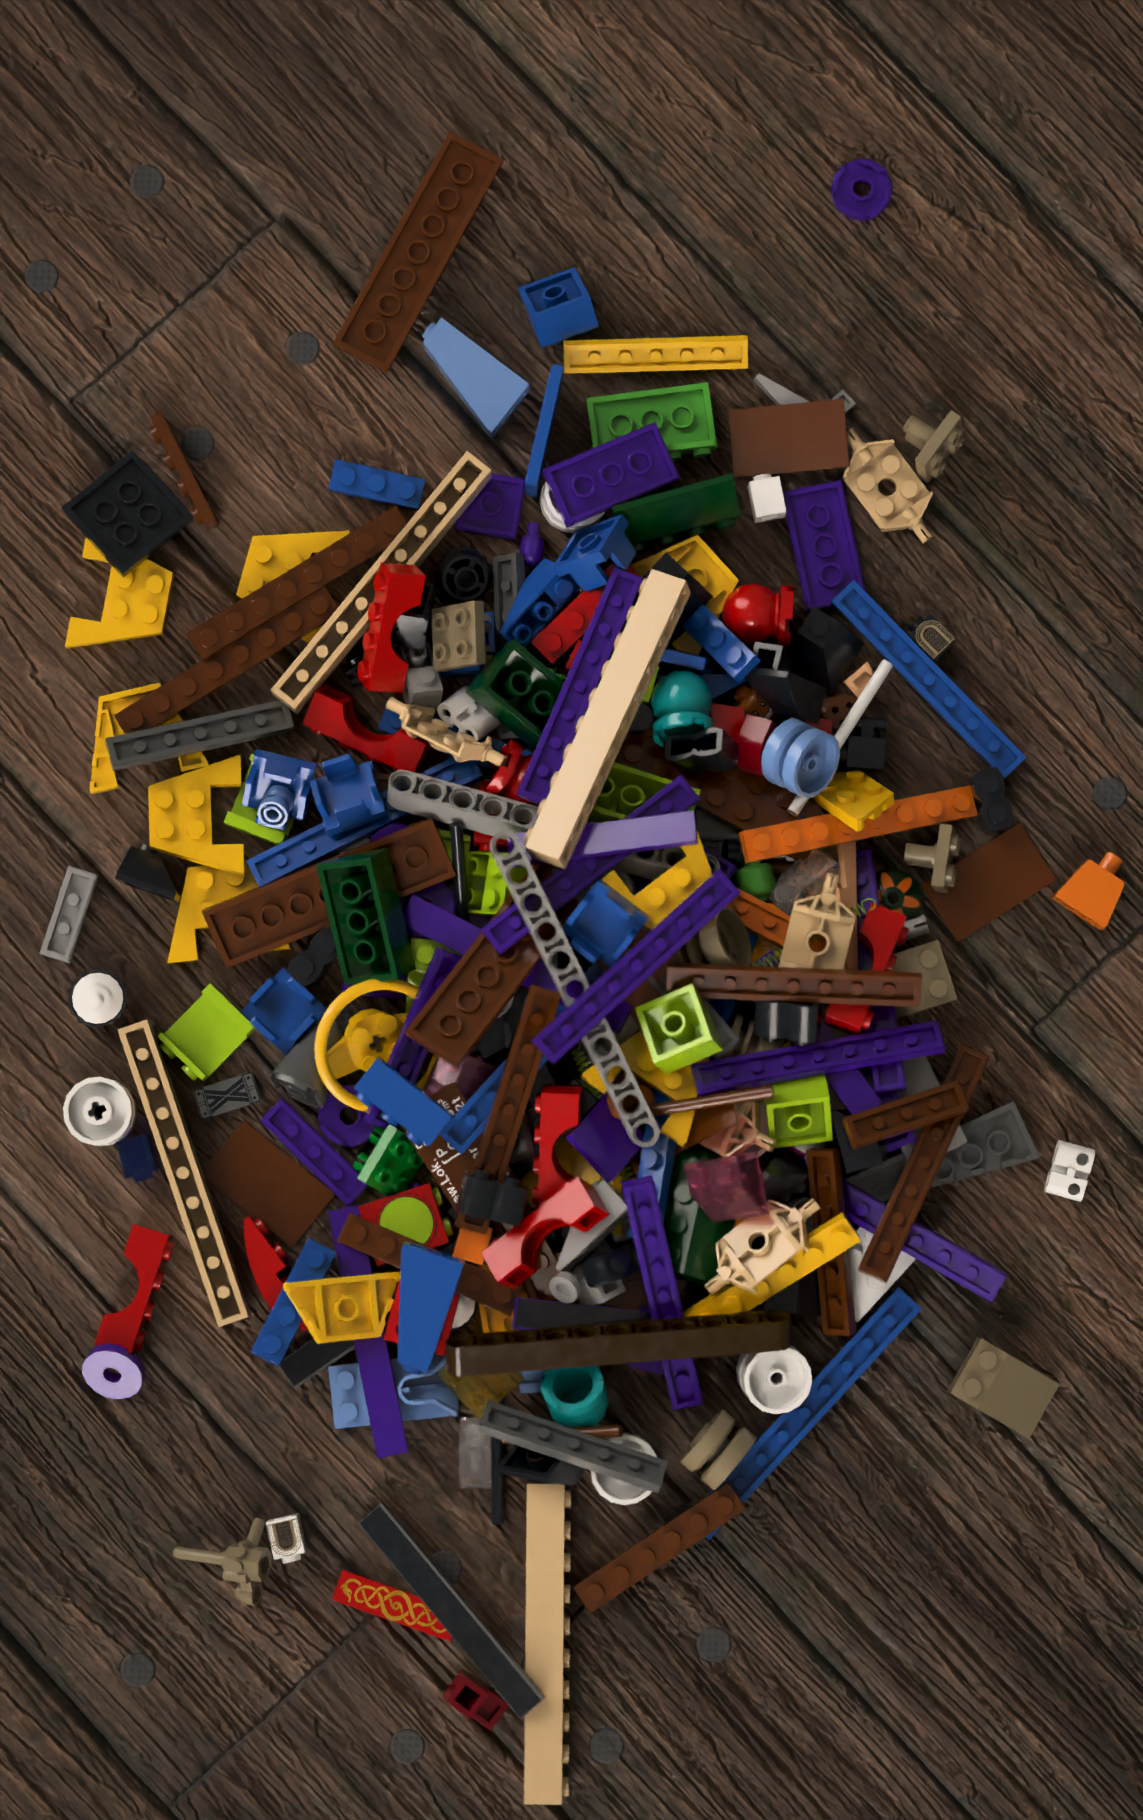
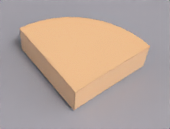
M866 662L844 681V685L856 698H859L873 676V670L869 663Z

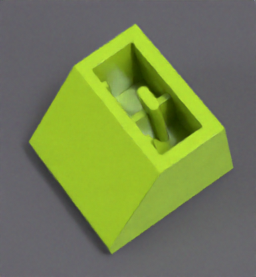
M468 851L466 880L469 914L494 917L511 893L491 852ZM515 867L510 870V878L515 883H520L527 874L524 867Z

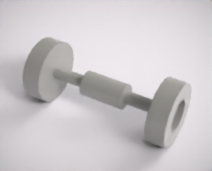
M603 1240L571 1271V1274L564 1271L558 1272L549 1283L552 1295L563 1303L574 1302L580 1296L582 1290L579 1281L584 1277L580 1265L592 1256L611 1250L612 1248L609 1243Z

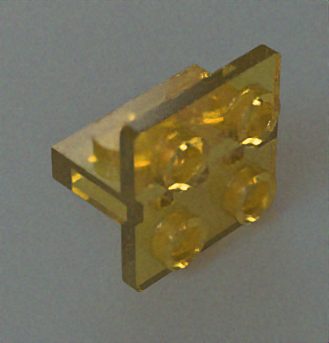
M447 1365L438 1373V1376L478 1419L482 1418L487 1400L499 1403L523 1380V1375L520 1372L462 1377L452 1376L447 1372Z

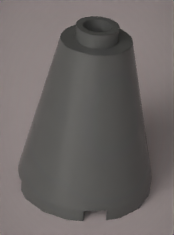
M317 1020L271 1072L268 1079L277 1089L283 1085L288 1091L286 1095L311 1107L317 1108L320 1105L321 1108H324L329 1090L319 1075L315 1061V1037L320 1020ZM335 1021L329 1032L327 1051L344 1036L343 1032L340 1031L341 1025Z

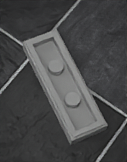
M68 865L39 954L69 964L71 963L99 878L98 874Z

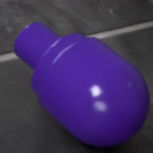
M529 522L527 535L522 536V540H520L519 553L524 554V564L527 566L538 565L544 556L545 542H543V537H539L540 523Z

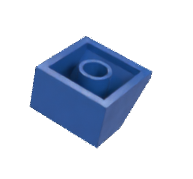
M575 267L518 288L532 329L541 348L548 345H556L564 339L586 334L591 329L599 327L590 295Z

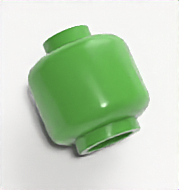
M744 860L742 861V867L736 869L733 875L736 888L761 901L771 900V894H774L777 890L773 867L770 863L756 861L745 864Z

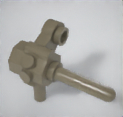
M260 1518L253 1520L246 1540L239 1541V1544H231L224 1552L181 1546L173 1550V1556L176 1559L221 1565L224 1569L223 1580L239 1582L236 1589L237 1600H241L242 1604L257 1606L261 1600V1582L268 1578L272 1564L270 1550L265 1547H258L266 1524Z

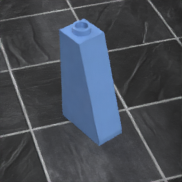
M443 318L437 324L432 322L422 335L425 351L487 435L493 439L530 391L529 383Z

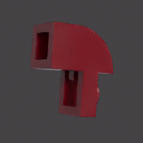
M747 714L736 742L739 747L738 766L743 772L765 777L762 773L761 760L767 740L778 726L774 721Z
M463 1669L460 1670L442 1694L446 1703L468 1719L474 1718L490 1731L509 1707L502 1697L485 1686L480 1679Z

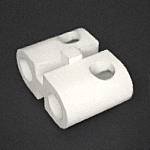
M463 686L438 706L437 711L440 718L449 724L450 728L456 725L459 728L458 732L468 734V731H471L476 741H480L499 726L500 721L465 693L469 687ZM446 710L450 712L451 717L446 715Z
M1058 1140L1052 1157L1051 1168H1049L1044 1192L1081 1202L1087 1186L1088 1175L1093 1165L1095 1149Z

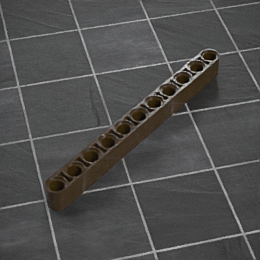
M766 1310L456 1335L449 1337L445 1341L447 1372L452 1376L462 1377L782 1351L791 1347L790 1314L786 1311Z

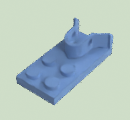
M435 1354L428 1373L422 1371L421 1375L404 1370V1364L398 1363V1358L390 1359L403 1421L446 1416L456 1417L460 1415L456 1376H452L447 1372L446 1354L444 1356ZM358 1363L328 1366L335 1429L370 1425Z

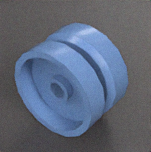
M795 718L785 720L776 727L767 740L761 760L762 773L767 781L787 788L788 791L801 797H815L828 786L834 777L840 758L839 743L835 736L814 728L805 722Z

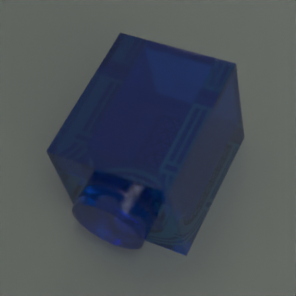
M143 1134L116 1142L125 1178H134L135 1183L152 1179V1172L159 1171L150 1134Z

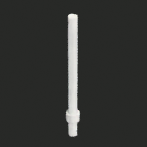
M887 660L881 661L834 735L840 749L892 669L893 665ZM796 795L787 811L797 817L809 798Z

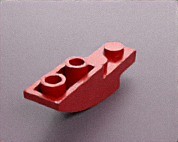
M248 1216L244 1219V1239L247 1257L256 1284L272 1310L283 1289V1283H286L288 1279L286 1275L281 1278L278 1273L288 1267L285 1260L289 1257L278 1242L272 1245L266 1235L270 1231L260 1218L254 1220L252 1216ZM302 1320L299 1327L305 1332L308 1328Z

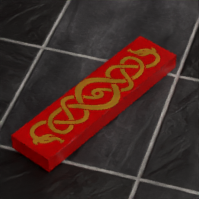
M342 1569L332 1600L451 1642L452 1636L418 1595Z

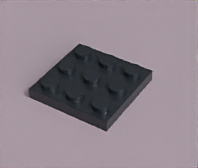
M133 450L62 507L63 513L123 578L193 521L192 514Z

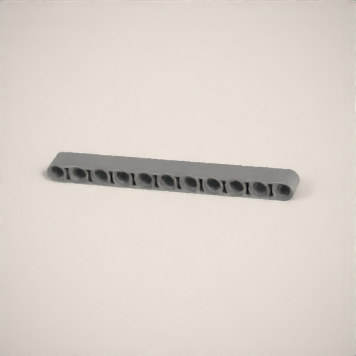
M397 770L389 777L387 801L391 807L426 818L433 817L434 820L448 824L461 822L463 828L495 836L501 831H510L513 834L527 832L530 827H534L538 819V806L408 770ZM401 788L405 789L406 791H399L397 789ZM458 805H464L466 808H460ZM490 813H491V814H495V815H497V816H489V815H487V814H490ZM587 821L586 824H593L595 822ZM517 822H525V823H527V824H526V825H521V824H519V823H517ZM680 846L633 852L615 866L613 870L654 881L672 867L669 864L678 863L686 854ZM705 853L713 874L720 869L719 861L714 856ZM640 855H643V856H646V857H648V858L645 859V858H641V857H639V856H640Z
M501 831L492 837L489 846L490 852L567 1008L577 999L567 995V983L571 980L579 981L582 984V993L590 985L519 839L510 831ZM507 837L512 841L513 850L510 854L503 855L497 851L496 841L498 838ZM516 865L524 867L527 872L526 880L520 884L513 882L510 878V870ZM528 894H535L540 898L541 907L538 911L529 912L524 907V899ZM542 923H550L554 927L555 935L550 941H544L538 936V928ZM558 951L566 953L569 959L567 967L562 970L556 969L552 964V956ZM603 1018L582 1038V1041L629 1138L638 1146H652L659 1138L658 1125L606 1018ZM605 1037L610 1042V1050L607 1054L600 1056L594 1051V1043L598 1038ZM614 1066H619L624 1071V1078L618 1084H612L608 1080V1071ZM631 1094L637 1098L638 1107L635 1111L627 1113L622 1108V1100L625 1096ZM643 1123L649 1124L652 1129V1135L646 1141H640L636 1137V1129Z

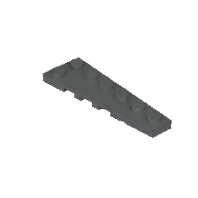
M1014 1101L960 1126L967 1139V1143L946 1153L931 1188L1040 1157ZM900 1153L883 1161L884 1164L870 1167L845 1180L879 1200L886 1201L891 1198L907 1161L903 1153Z

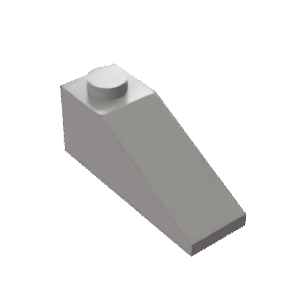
M602 1180L601 1182L596 1181L591 1184L605 1205L609 1215L586 1233L575 1227L570 1228L555 1267L559 1272L569 1273L628 1217L625 1198L611 1182L607 1183L605 1180Z

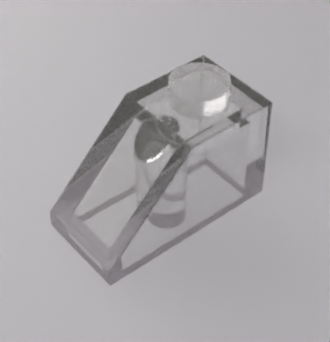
M822 849L812 850L809 857L803 860L799 859L782 872L768 899L788 916H791L794 900L821 894L827 876L826 873L833 874V878L840 864Z
M460 1418L459 1488L491 1489L492 1437L477 1432L481 1418Z

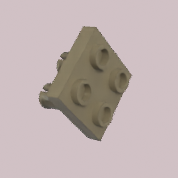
M952 410L940 426L935 429L915 415H911L903 427V431L907 433L905 440L921 450L915 458L917 476L927 484L933 477L937 479L946 467L944 461L950 453H957L964 442L961 416Z
M474 600L432 609L434 671L444 672L481 664L486 665L492 659V655L485 654V652H492V648L489 645H485V634L490 631L491 624H484V622H490L491 618L488 614H484L483 601Z
M940 824L937 844L927 846L906 843L904 861H907V865L933 868L931 886L935 892L948 894L949 886H955L957 868L952 863L953 856H959L961 838H959V834H957L953 825Z

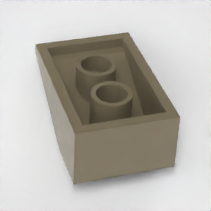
M939 940L894 954L898 957L892 972H918L922 975L920 1007L895 1006L896 1019L957 1000Z
M977 1337L947 1392L1029 1439L1060 1384L982 1338Z

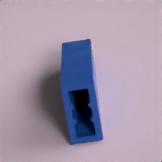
M405 1241L401 1249L397 1362L404 1364V1370L421 1375L422 1371L428 1373L466 1261L409 1241Z

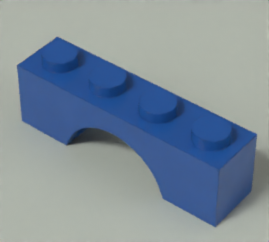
M308 1238L286 1283L324 1279L336 1256V1252ZM284 1288L281 1290L251 1349L252 1355L278 1368L302 1322L301 1316Z

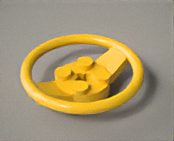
M377 979L365 980L342 992L323 1014L315 1037L314 1052L316 1066L326 1088L343 1104L353 1109L367 1112L368 1106L355 1095L345 1090L336 1079L359 1069L366 1072L378 1056L388 1063L409 1012L390 1015L385 1011L374 1008L359 1011L349 1019V1024L341 1040L327 1051L329 1032L336 1017L346 1005L363 994L378 990H391L415 999L419 989L417 986L400 979L379 981ZM376 1035L380 1038L375 1047L369 1046L373 1042V1036ZM433 1054L427 1071L416 1086L426 1092L438 1077L444 1060Z

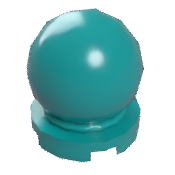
M676 670L664 675L653 687L651 706L654 717L657 719L652 725L654 742L659 746L663 747L666 738L675 733L691 732L695 734L702 729L715 727L714 720L709 716L712 709V694L709 685L702 677L691 671Z
M599 1366L549 1369L544 1371L545 1376L542 1381L541 1392L551 1417L557 1423L569 1428L596 1426L605 1417L609 1404V1392L604 1384V1378Z

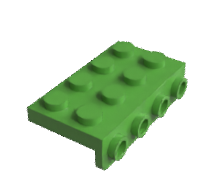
M708 382L586 398L593 448L656 422L673 461L680 460L681 455L693 454L694 458L711 456L712 451H717L718 445L715 436Z

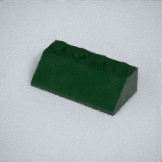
M732 473L612 506L611 518L623 514L629 524L624 534L635 548L636 554L646 551V546L658 543L659 547L673 544L676 542L677 537L687 535L688 538L696 535L702 536L706 534L705 530L717 527L718 530L735 526V521L740 519V510Z
M513 639L481 669L465 693L535 751L564 681Z
M388 848L362 851L317 864L344 985L357 984L369 979H377L379 981L398 980L416 969Z
M688 1148L678 1153L663 1223L675 1279L706 1284L719 1274L716 1271L718 1269L715 1244L734 1228L736 1217H733L730 1212L740 1199L747 1168L746 1164L702 1150Z

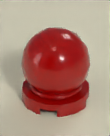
M757 583L740 585L724 601L722 608L724 625L743 643L749 645L755 644V641L764 643L773 637V639H776V645L789 647L791 639L789 624L790 619L793 617V586L781 585L780 592L775 594L767 586Z
M511 739L509 744H505L499 751V753L508 756L506 765L499 767L491 763L489 768L494 770V773L489 782L482 781L479 790L494 795L500 794L502 797L539 807L538 804L517 796V791L533 755L522 756V745Z

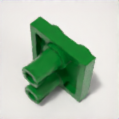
M388 1124L386 1129L376 1126L373 1131L381 1135V1137L378 1138L373 1134H370L369 1137L370 1142L376 1145L370 1156L364 1152L360 1153L357 1158L365 1162V1164L363 1165L355 1160L353 1167L356 1171L360 1172L357 1179L383 1194L391 1196L408 1190L412 1179L424 1162L404 1132Z

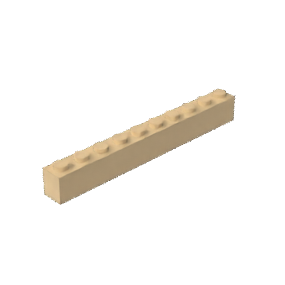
M466 451L271 688L272 694L296 714L302 710L315 691L320 688L368 629L370 622L368 609L370 603L374 601V577L376 573H379L380 563L416 565L419 567L490 481L492 472L489 467Z
M654 569L651 570L648 578L642 580L636 605H632L628 610L625 629L623 633L617 635L614 642V653L610 661L607 660L602 667V679L598 688H594L590 693L587 712L577 722L576 736L573 742L569 743L564 750V762L560 771H556L553 774L547 799L541 801L538 807V819L534 827H530L526 833L524 844L531 858L564 870L566 869L691 594L686 580Z
M146 1019L118 1029L218 1327L250 1317L251 1313L152 1022Z
M527 1481L525 1672L546 1698L525 1715L524 1804L562 1805V1796H569V1777L562 1776V1764H569V1744H563V1732H569V1712H563V1700H569V1680H563V1668H570V1648H563V1636H570V1617L564 1616V1604H570V1585H564V1572H570V1553H564V1540H571V1521H564V1508H571V1489H565V1485Z

